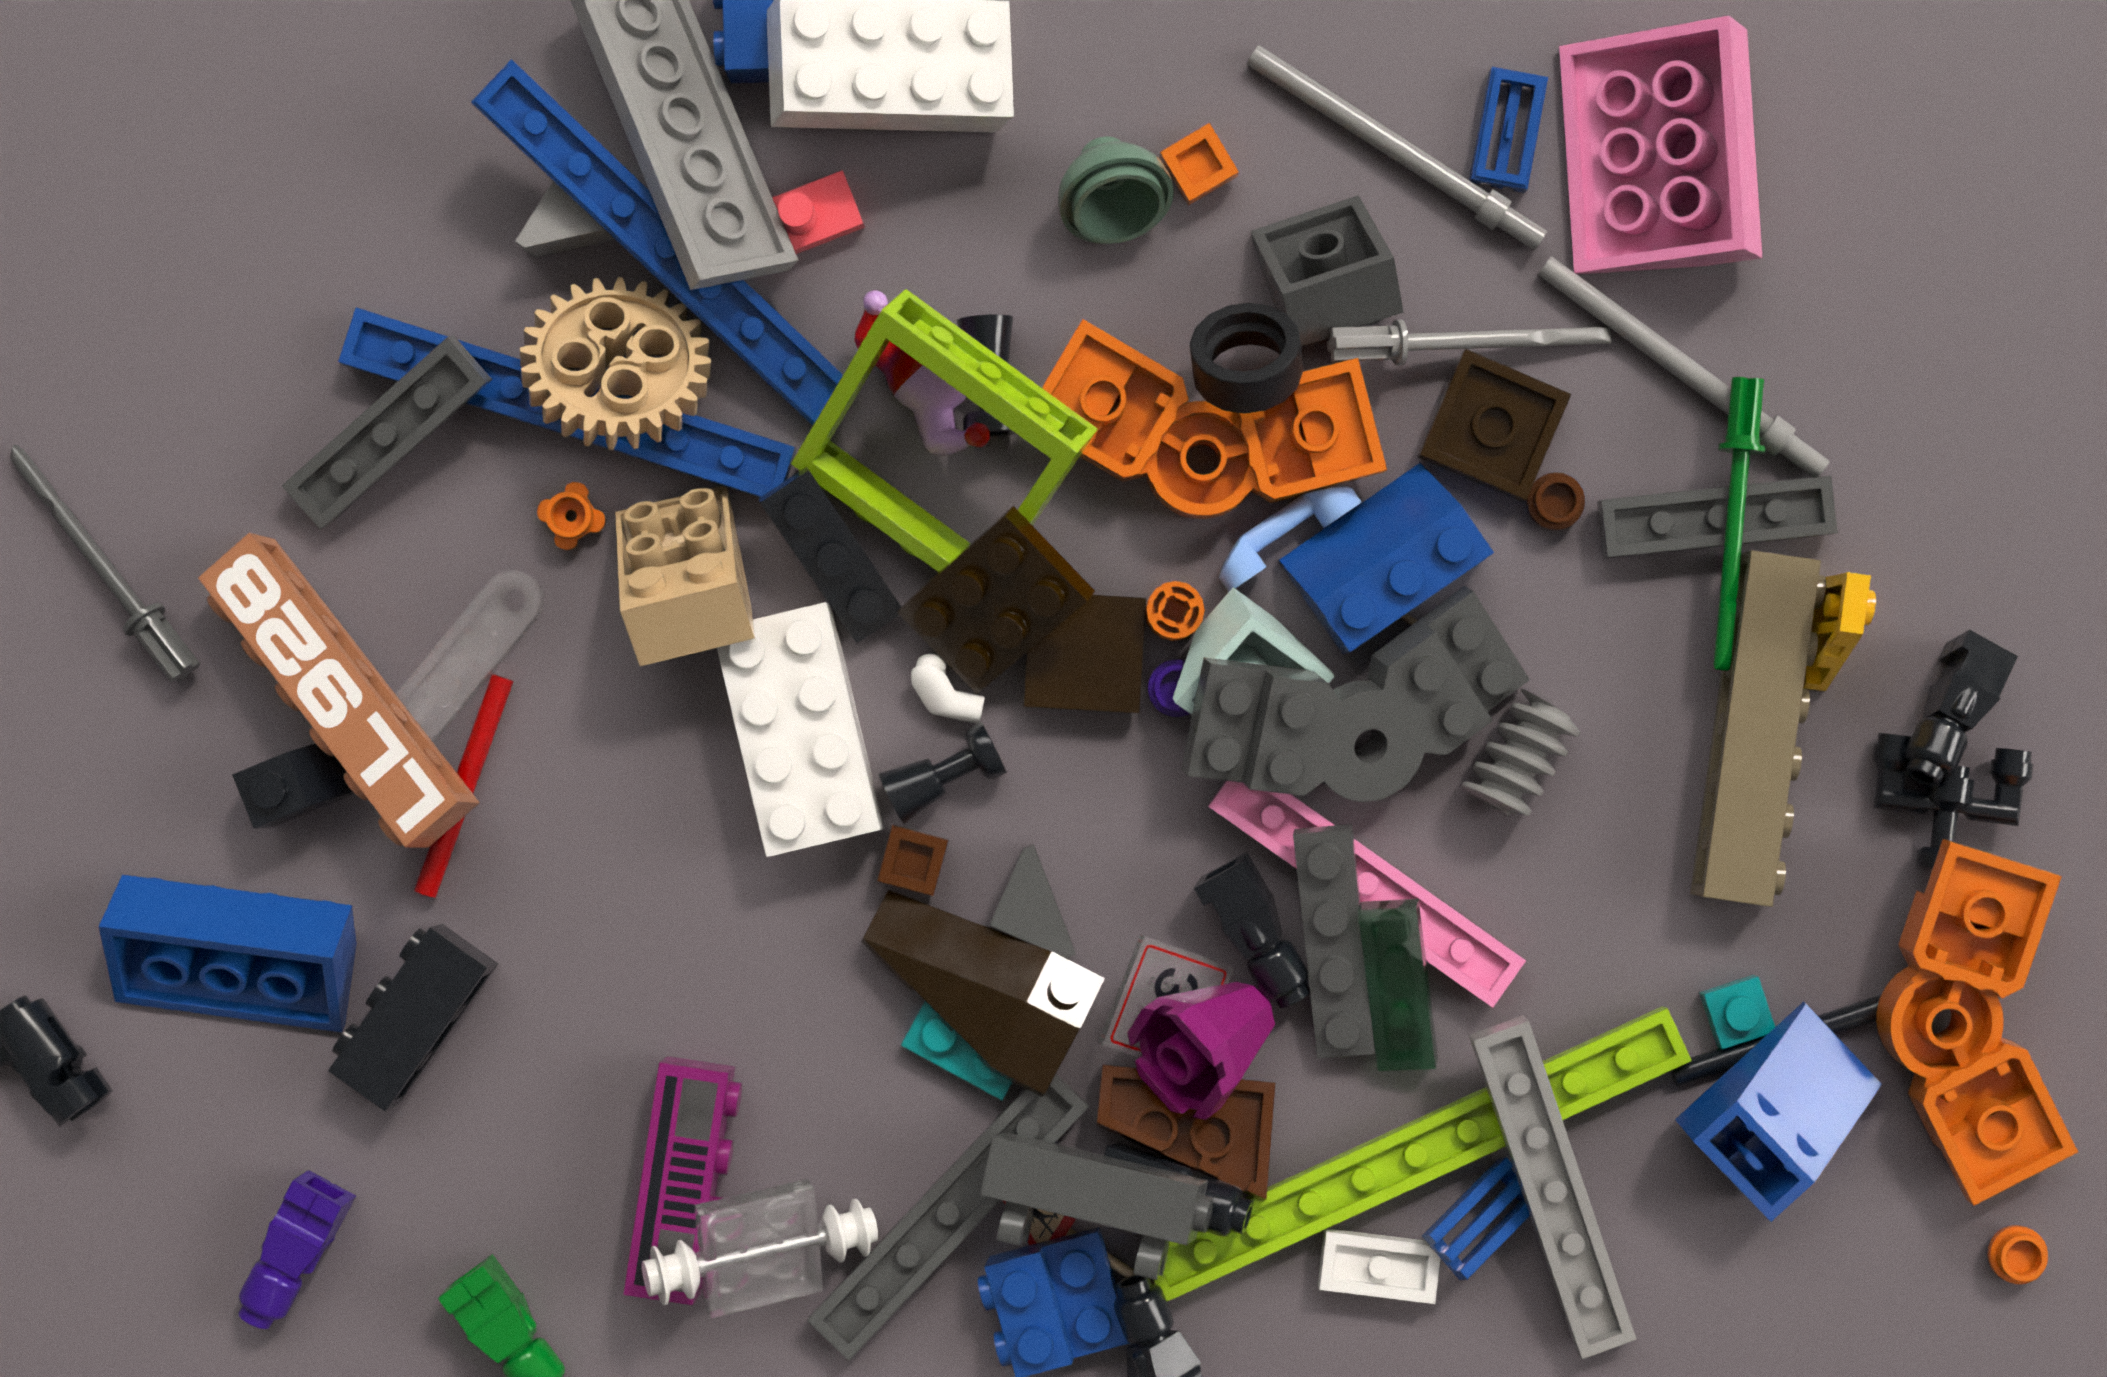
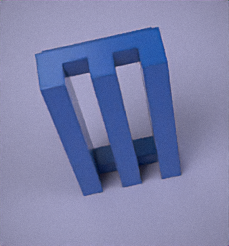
M1491 67L1487 79L1469 181L1478 185L1481 183L1491 184V187L1499 189L1503 187L1514 188L1513 191L1525 193L1527 191L1548 77ZM1501 82L1509 83L1494 170H1488L1485 167ZM1522 86L1532 88L1517 173L1515 175L1506 172Z
M1507 1157L1499 1158L1422 1235L1424 1240L1459 1280H1468L1530 1216L1517 1176L1511 1169L1513 1164ZM1501 1179L1506 1187L1447 1245L1442 1238ZM1516 1197L1519 1203L1461 1261L1457 1256Z

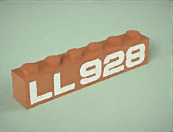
M248 533L198 577L210 593L207 597L210 607L220 618L228 623H233L244 637L241 641L243 650L255 663L268 668L278 681L275 685V690L279 697L291 709L301 711L312 726L309 730L312 740L326 754L335 756L347 771L343 775L346 784L359 798L371 802L381 815V818L378 820L380 828L391 841L399 846L404 845V847L428 848L480 803L275 539Z

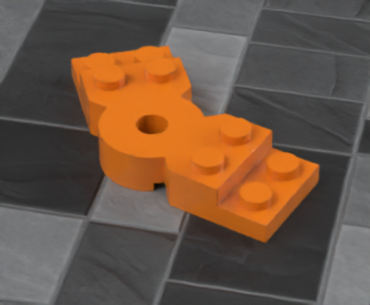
M1082 319L1042 387L1098 429L1080 455L1081 458L1122 482L1146 476L1153 494L1165 507L1178 515L1192 519H1210L1224 515L1241 504L1250 491L1266 501L1274 503L1297 497L1313 490L1327 488L1387 471L1358 358L1304 371L1298 388L1283 403L1266 411L1243 414L1223 411L1206 401L1189 402L1183 377ZM1197 445H1206L1212 448L1218 457L1217 469L1206 475L1195 473L1189 468L1186 461L1188 450Z
M1942 839L1925 892L1916 890L1898 943L1908 967L1897 973L1882 992L1877 1007L1876 1022L1879 1037L1888 1053L1897 1062L1915 1073L1908 1095L1933 1144L1941 1149L1966 1200L1975 1206L2078 1153L2028 1050L2011 1040L2002 1038L2004 1018L2001 1003L1998 997L2003 999L2024 988L2062 876ZM1944 1009H1950L1951 1021L1948 1027L1940 1033L1933 1034L1932 1021L1936 1014Z

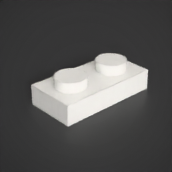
M1327 1228L1324 1230L1317 1286L1319 1290L1435 1304L1440 1257L1425 1240Z

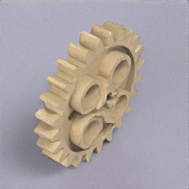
M623 277L617 278L613 290H605L599 278H594L591 293L585 294L580 287L572 284L570 285L571 300L569 302L553 294L550 297L551 313L539 309L534 312L535 327H525V346L520 347L522 386L529 388V404L531 407L542 406L543 422L545 424L562 418L561 432L565 438L579 428L584 431L585 446H590L597 435L605 436L608 449L614 450L618 437L626 436L633 449L639 448L640 434L647 432L658 443L662 441L663 424L671 429L680 431L682 429V413L691 416L697 414L698 398L706 397L707 378H710L711 358H708L709 340L708 338L700 337L701 322L699 319L687 320V307L683 303L671 308L668 307L669 291L663 290L654 298L647 296V282L642 281L632 292L626 291ZM601 328H613V330H601ZM656 354V355H662V356H664V357H661V358H653V357H650L649 355ZM571 367H579L583 370L570 371L567 369ZM599 388V391L596 393V395L593 396V397H590V396L593 395V394L597 391V389ZM630 395L633 397L629 399H621L615 396Z

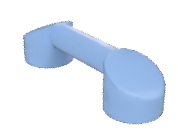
M1348 486L1321 488L1300 495L1240 536L1221 568L1219 580L1228 592L1233 587L1236 589L1266 568L1257 552L1313 514L1322 527L1325 528L1362 503L1353 488Z

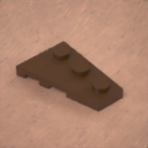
M1102 1065L1096 1126L1213 1179L1235 1185L1242 1192L1261 1201H1265L1267 1198L1276 1083L1241 1079L1221 1109L1206 1120L1193 1117L1198 1111L1190 1108L1183 1114L1170 1111L1138 1075L1137 1068Z

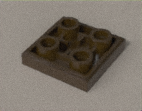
M1092 595L1083 606L1027 652L1024 707L1139 713L1146 598Z

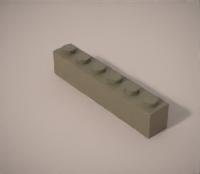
M1753 550L1741 553L1732 661L1729 671L1721 670L1690 894L1773 907L1774 895L1779 896L1783 891L1786 866L1784 861H1779L1782 838L1789 837L1794 820L1793 805L1787 803L1790 780H1797L1802 763V750L1800 747L1795 746L1798 723L1803 724L1805 722L1810 705L1809 690L1803 689L1806 666L1811 667L1813 665L1818 648L1817 633L1811 632L1814 609L1818 610L1821 608L1826 591L1825 576L1819 575L1821 560Z

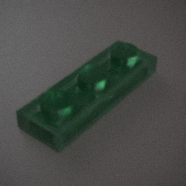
M1419 899L1360 902L1358 917L1378 1071L1436 1069L1438 1054Z

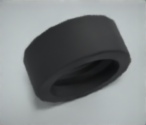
M1243 303L1221 308L1209 314L1195 328L1190 341L1195 388L1206 402L1223 411L1243 414L1266 411L1283 403L1298 388L1303 373L1302 349L1298 327L1287 314L1269 305ZM1244 345L1264 346L1280 355L1271 364L1257 370L1243 372L1228 370L1213 362L1221 353L1233 347Z

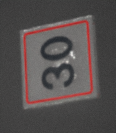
M1140 934L1098 1044L1141 1057L1142 1052L1139 1042L1131 1047L1127 1032L1143 1007L1161 996L1228 984L1235 967Z

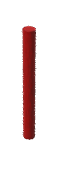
M496 674L491 675L456 772L473 794L514 683L513 680ZM465 816L429 847L414 889L415 892L436 898Z

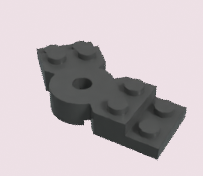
M1464 586L1372 654L1367 678L1371 681L1349 682L1333 690L1329 683L1314 671L1204 657L1181 770L1190 777L1243 782L1250 790L1305 796L1324 782L1335 793L1352 801L1372 802L1381 800L1395 794L1407 785L1419 769L1424 753L1448 755L1491 723L1493 720L1488 711L1530 679L1474 591ZM1371 730L1369 741L1363 747L1354 749L1358 736L1364 731Z

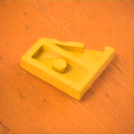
M1846 572L1825 577L1826 591L1820 609H1814L1811 632H1816L1818 636L1817 654L1811 667L1806 666L1803 689L1826 691L1861 639L1864 625H1870L1876 607V594L1873 590H1869L1871 575Z

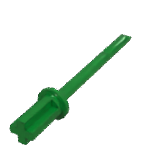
M1732 377L1727 435H1725L1724 443L1718 444L1719 451L1732 453L1714 651L1715 670L1729 671L1731 667L1750 455L1764 454L1766 450L1765 446L1760 445L1761 438L1759 437L1764 379Z

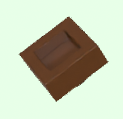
M892 825L877 881L934 896L949 839Z

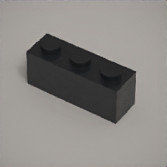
M444 924L430 927L427 932L420 928L412 935L399 957L406 961L394 979L385 976L377 984L366 1001V1005L371 1007L372 1010L360 1026L352 1023L339 1037L332 1049V1052L338 1055L328 1071L383 1111H387L401 1102L499 964Z

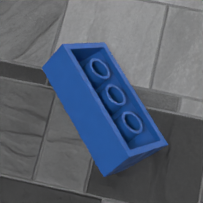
M121 876L98 926L115 1002L343 1032L346 1024L357 945L352 905L338 904L326 900L316 901L279 896L273 893L226 889L215 885L204 886L174 882L155 877Z

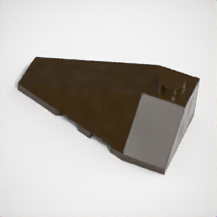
M890 890L887 891L861 941L909 990H915L939 1014L938 1019L951 1032L955 1030L978 1053L977 1058L990 1071L1041 1097L1045 1095L1104 980V978L1052 951Z

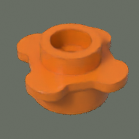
M571 482L567 484L564 492L556 494L550 500H542L537 508L538 518L547 523L550 530L555 534L554 542L556 546L563 550L574 549L580 538L590 532L599 533L606 524L604 513L593 507L588 499L589 490L582 483ZM569 511H575L577 514L576 519L572 522L566 518Z

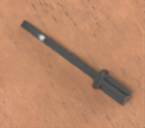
M13 445L10 458L16 469L42 502L51 509L57 522L131 616L123 626L124 633L128 636L134 635L170 682L175 680L180 682L187 678L190 672L200 666V662L164 617L165 607L163 604L154 603L145 607L74 513L58 498L57 492L33 460L18 445Z

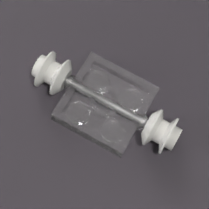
M804 1179L694 1205L699 1252L694 1253L682 1240L677 1241L674 1254L663 1256L656 1246H652L650 1249L651 1259L642 1261V1273L648 1295H658L662 1305L668 1304L671 1291L682 1289L689 1299H693L699 1287L700 1278H702L704 1305L712 1319L823 1291L820 1249L826 1248L827 1252L839 1263L844 1262L848 1248L857 1247L864 1257L869 1256L871 1243L878 1240L877 1223L871 1208L863 1209L859 1200L855 1198L851 1200L849 1212L839 1214L833 1205H827L820 1223L817 1224L815 1190L810 1181Z

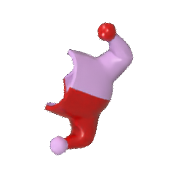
M873 290L864 296L863 304L865 310L854 333V342L858 349L881 310L888 305L886 295L880 291ZM889 341L875 366L884 373L889 389L894 397L902 405L913 411L925 448L934 455L947 456L964 450L969 446L975 448L985 446L990 440V431L986 425L974 422L964 431L958 430L955 427V408L967 397Z

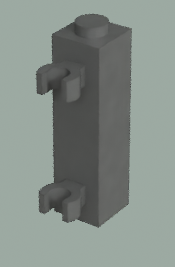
M1009 1132L992 1136L980 1194L1006 1201L998 1228L997 1240L1018 1246L1021 1245L1022 1241H1028L1032 1226L1033 1208L1142 1234L1134 1274L1155 1280L1158 1279L1159 1275L1162 1276L1164 1274L1169 1241L1188 1245L1196 1239L1198 1231L1206 1233L1214 1203L1213 1197L1205 1196L1208 1180Z

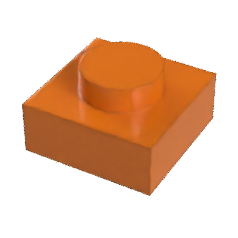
M1210 123L1162 150L1159 155L1188 206L1238 177L1239 174L1238 169Z

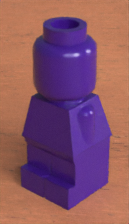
M310 1170L295 1178L290 1184L277 1214L269 1222L266 1238L261 1246V1258L254 1264L239 1293L242 1307L238 1315L243 1321L254 1327L269 1329L274 1320L282 1319L287 1315L301 1289L302 1279L300 1276L302 1274H311L314 1271L323 1252L335 1240L334 1237L356 1198V1195L336 1184H332L327 1179Z

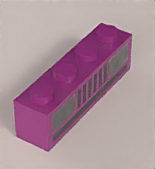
M670 1056L665 1057L659 1062L623 1295L660 1300L658 1295H648L642 1273V1261L651 1259L650 1249L652 1246H656L661 1254L666 1256L674 1254L677 1241L682 1240L694 1251L697 1260L716 1256L706 1253L710 1231L719 1233L724 1211L725 1198L715 1196L718 1175H728L733 1153V1140L724 1139L727 1117H737L741 1101L742 1083L733 1082L735 1066ZM715 1269L699 1272L700 1284L693 1299H689L683 1290L679 1289L670 1292L668 1302L693 1305L699 1297L701 1289L710 1290Z

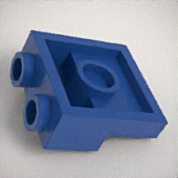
M1100 1227L991 1255L984 1266L986 1275L978 1276V1287L986 1311L997 1310L1002 1328L1001 1331L994 1332V1343L998 1359L1002 1367L1012 1364L1015 1377H1026L1072 1365L1074 1358L1130 1344L1124 1337L1114 1309V1301L1118 1297V1293L1115 1288L1116 1283Z

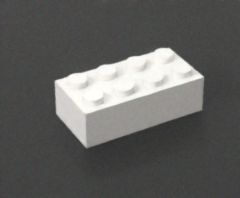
M774 0L767 10L771 127L996 133L1014 117L1009 1Z
M824 602L753 619L755 639L718 647L717 651L766 857L884 829L833 608L829 603Z

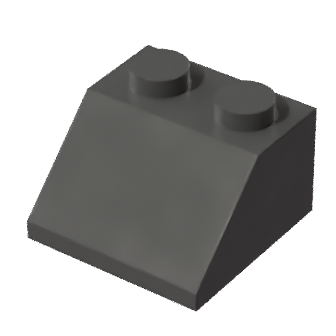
M1359 195L1250 231L1274 307L1287 314L1298 327L1301 346L1324 341L1330 337L1329 329L1332 327L1373 325L1382 319L1404 312L1394 256Z

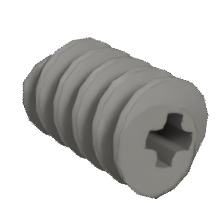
M1521 689V692L1531 705L1512 703L1509 708V712L1519 725L1500 723L1497 727L1498 733L1507 744L1488 742L1484 750L1493 760L1494 765L1483 762H1475L1472 770L1482 781V784L1463 781L1460 786L1465 792L1506 817H1509L1511 813L1530 815L1532 810L1521 798L1523 793L1542 796L1544 790L1533 777L1536 773L1554 776L1557 771L1546 759L1548 753L1564 757L1569 753L1558 737L1560 734L1579 737L1581 733L1567 714L1525 689Z

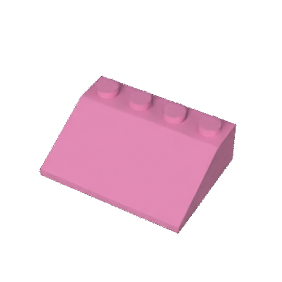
M1723 16L1559 46L1574 273L1578 275L1701 267L1763 258L1747 29L1732 17Z

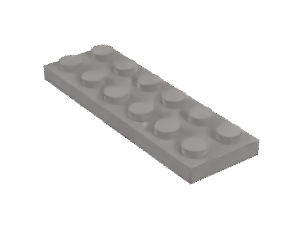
M570 0L690 290L789 271L799 260L690 1Z

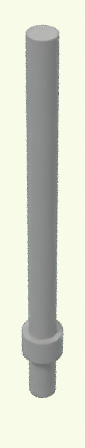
M1258 45L1250 56L1246 65L1477 213L1474 219L1492 231L1497 226L1534 251L1546 235L1547 230L1509 207L1512 201L1492 189L1489 194L1265 48Z
M1553 256L1548 259L1537 275L1727 415L1729 414L1731 388ZM1761 411L1760 445L1765 446L1766 451L1773 456H1776L1778 453L1782 454L1811 477H1818L1829 464V460L1795 436L1796 428L1780 416L1776 415L1772 419Z

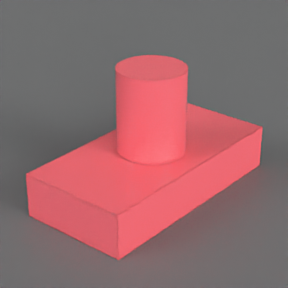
M843 170L772 197L796 254L865 228Z

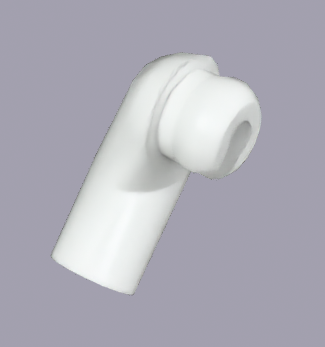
M928 653L920 656L916 667L911 671V682L927 710L934 715L979 724L985 697L954 690L945 674L947 663L939 655Z

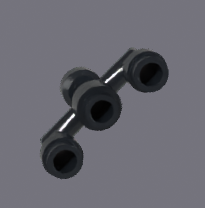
M1878 733L1877 744H1874L1872 757L1878 767L1873 808L1924 814L1929 809L1934 810L1930 847L1924 846L1917 851L1915 866L1933 868L1942 839L1955 842L1958 813L1964 814L1968 820L2019 826L2023 787L2032 779L2033 774L2032 752L2006 748L1995 749V757L1991 759L1990 775L1996 784L1994 800L1973 797L1975 780L1969 779L1970 767L1958 766L1951 776L1943 777L1938 786L1925 785V791L1904 789L1905 770L1909 764L1905 757V749L1911 736Z

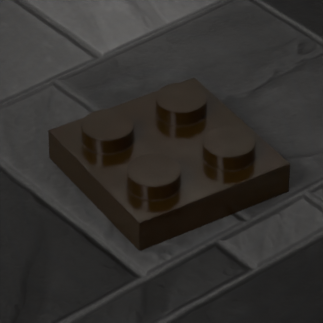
M1465 349L1461 353L1417 457L1524 502L1527 500L1572 394Z

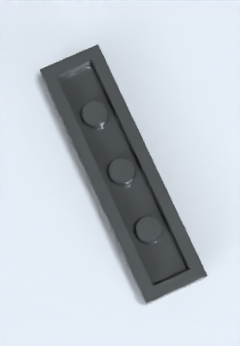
M454 335L447 337L288 479L282 487L320 530L329 526L490 383L492 378Z
M1831 476L1747 484L1742 544L1825 536L1838 533ZM1729 486L1598 501L1603 559L1724 546Z
M1353 825L1294 829L1293 840L1317 1059L1374 1055L1376 1045Z

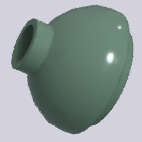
M1099 137L1084 146L1081 154L1071 163L1060 182L1058 190L1060 216L1065 227L1082 240L1099 244L1126 242L1143 235L1164 218L1172 204L1173 184L1166 167L1151 151L1133 143L1122 142L1114 137Z

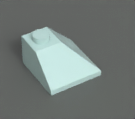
M1233 587L1195 631L1173 700L1190 714L1193 713L1204 657L1314 671L1328 683L1335 676L1275 617Z

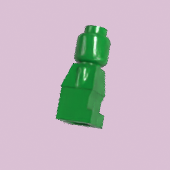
M493 1254L451 1283L438 1297V1300L449 1315L452 1313L464 1329L469 1341L496 1363L501 1362L503 1359L505 1360L502 1369L506 1377H563L565 1374L564 1364L548 1342L541 1337L533 1338L537 1331V1324L530 1313L523 1292H520Z

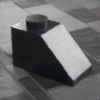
M315 743L283 753L232 774L254 829L277 826L355 794L344 780L343 775L347 771L335 756L326 754Z

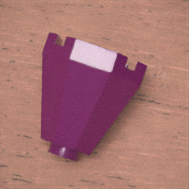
M1233 982L1158 997L1142 1008L1128 1030L1127 1035L1131 1047L1138 1042L1140 1044L1142 1056L1135 1060L1138 1075L1170 1111L1183 1114L1190 1108L1198 1111L1193 1117L1206 1120L1221 1109L1236 1088L1275 1026L1271 1003L1254 985Z

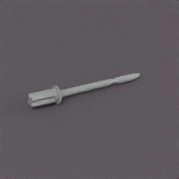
M1399 319L1394 320L1392 326L1332 327L1329 329L1330 340L1327 341L1328 353H1331V362H1343L1358 358L1359 361L1392 360L1395 365L1403 366L1406 363L1408 351L1611 344V328L1586 327L1408 334L1404 320Z

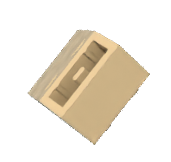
M727 487L696 488L682 496L658 502H639L628 509L615 512L620 612L640 666L755 639L751 602Z

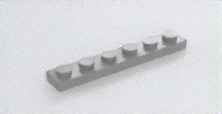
M1522 1015L1468 1035L1577 1353L1581 1359H1585L1637 1340L1529 1020Z

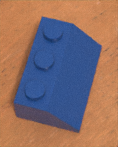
M1419 463L1279 559L1278 562L1344 655L1359 647L1488 558L1494 551L1462 505Z

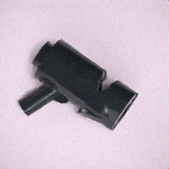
M25 995L0 1010V1067L10 1065L22 1076L31 1090V1096L53 1117L59 1127L68 1120L73 1121L113 1091L97 1067L85 1072L81 1070L83 1057L87 1056L82 1046L76 1045L44 998L31 1002Z

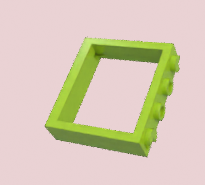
M905 289L881 310L795 455L791 465L799 471L807 467L822 489L827 490L853 509L860 519L873 524L898 542L905 552L920 558L939 572L971 543L830 441L889 341L1051 459L1018 508V511L1032 525H1034L1098 429Z

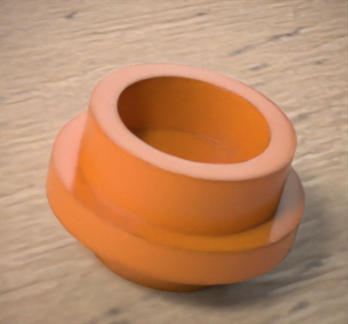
M2011 1225L2002 1228L1992 1237L1988 1246L1987 1255L1991 1269L1998 1277L2012 1284L2021 1285L2036 1280L2043 1273L2048 1262V1250L2043 1238L2037 1232L2025 1226Z

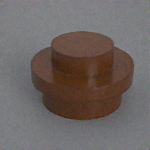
M1559 472L1548 473L1533 483L1526 500V506L1530 517L1536 524L1548 530H1562L1573 525L1581 517L1585 507V496L1582 487L1573 477Z

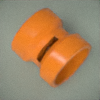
M1179 581L1164 583L1156 588L1147 600L1145 608L1146 623L1152 633L1161 639L1169 641L1183 640L1193 634L1203 621L1205 611L1203 599L1198 591L1188 583Z

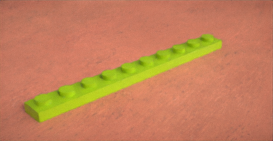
M1661 1006L1543 1060V1064L1562 1120L1692 1060L1668 1008ZM1482 1088L1267 1187V1198L1265 1201L1250 1195L1245 1197L1253 1200L1254 1204L1249 1224L1243 1235L1232 1231L1229 1236L1220 1237L1208 1232L1198 1231L1196 1239L1188 1245L1169 1241L1164 1274L1162 1276L1159 1275L1157 1280L1153 1279L1155 1284L1162 1288L1168 1302L1505 1147L1506 1144L1487 1088Z

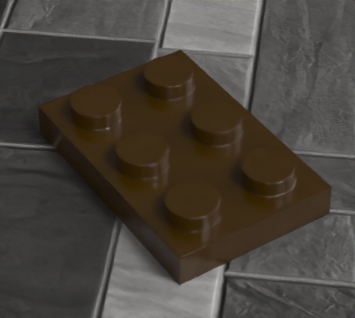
M1012 506L911 596L897 613L978 694L1083 606L1095 590L1033 525Z

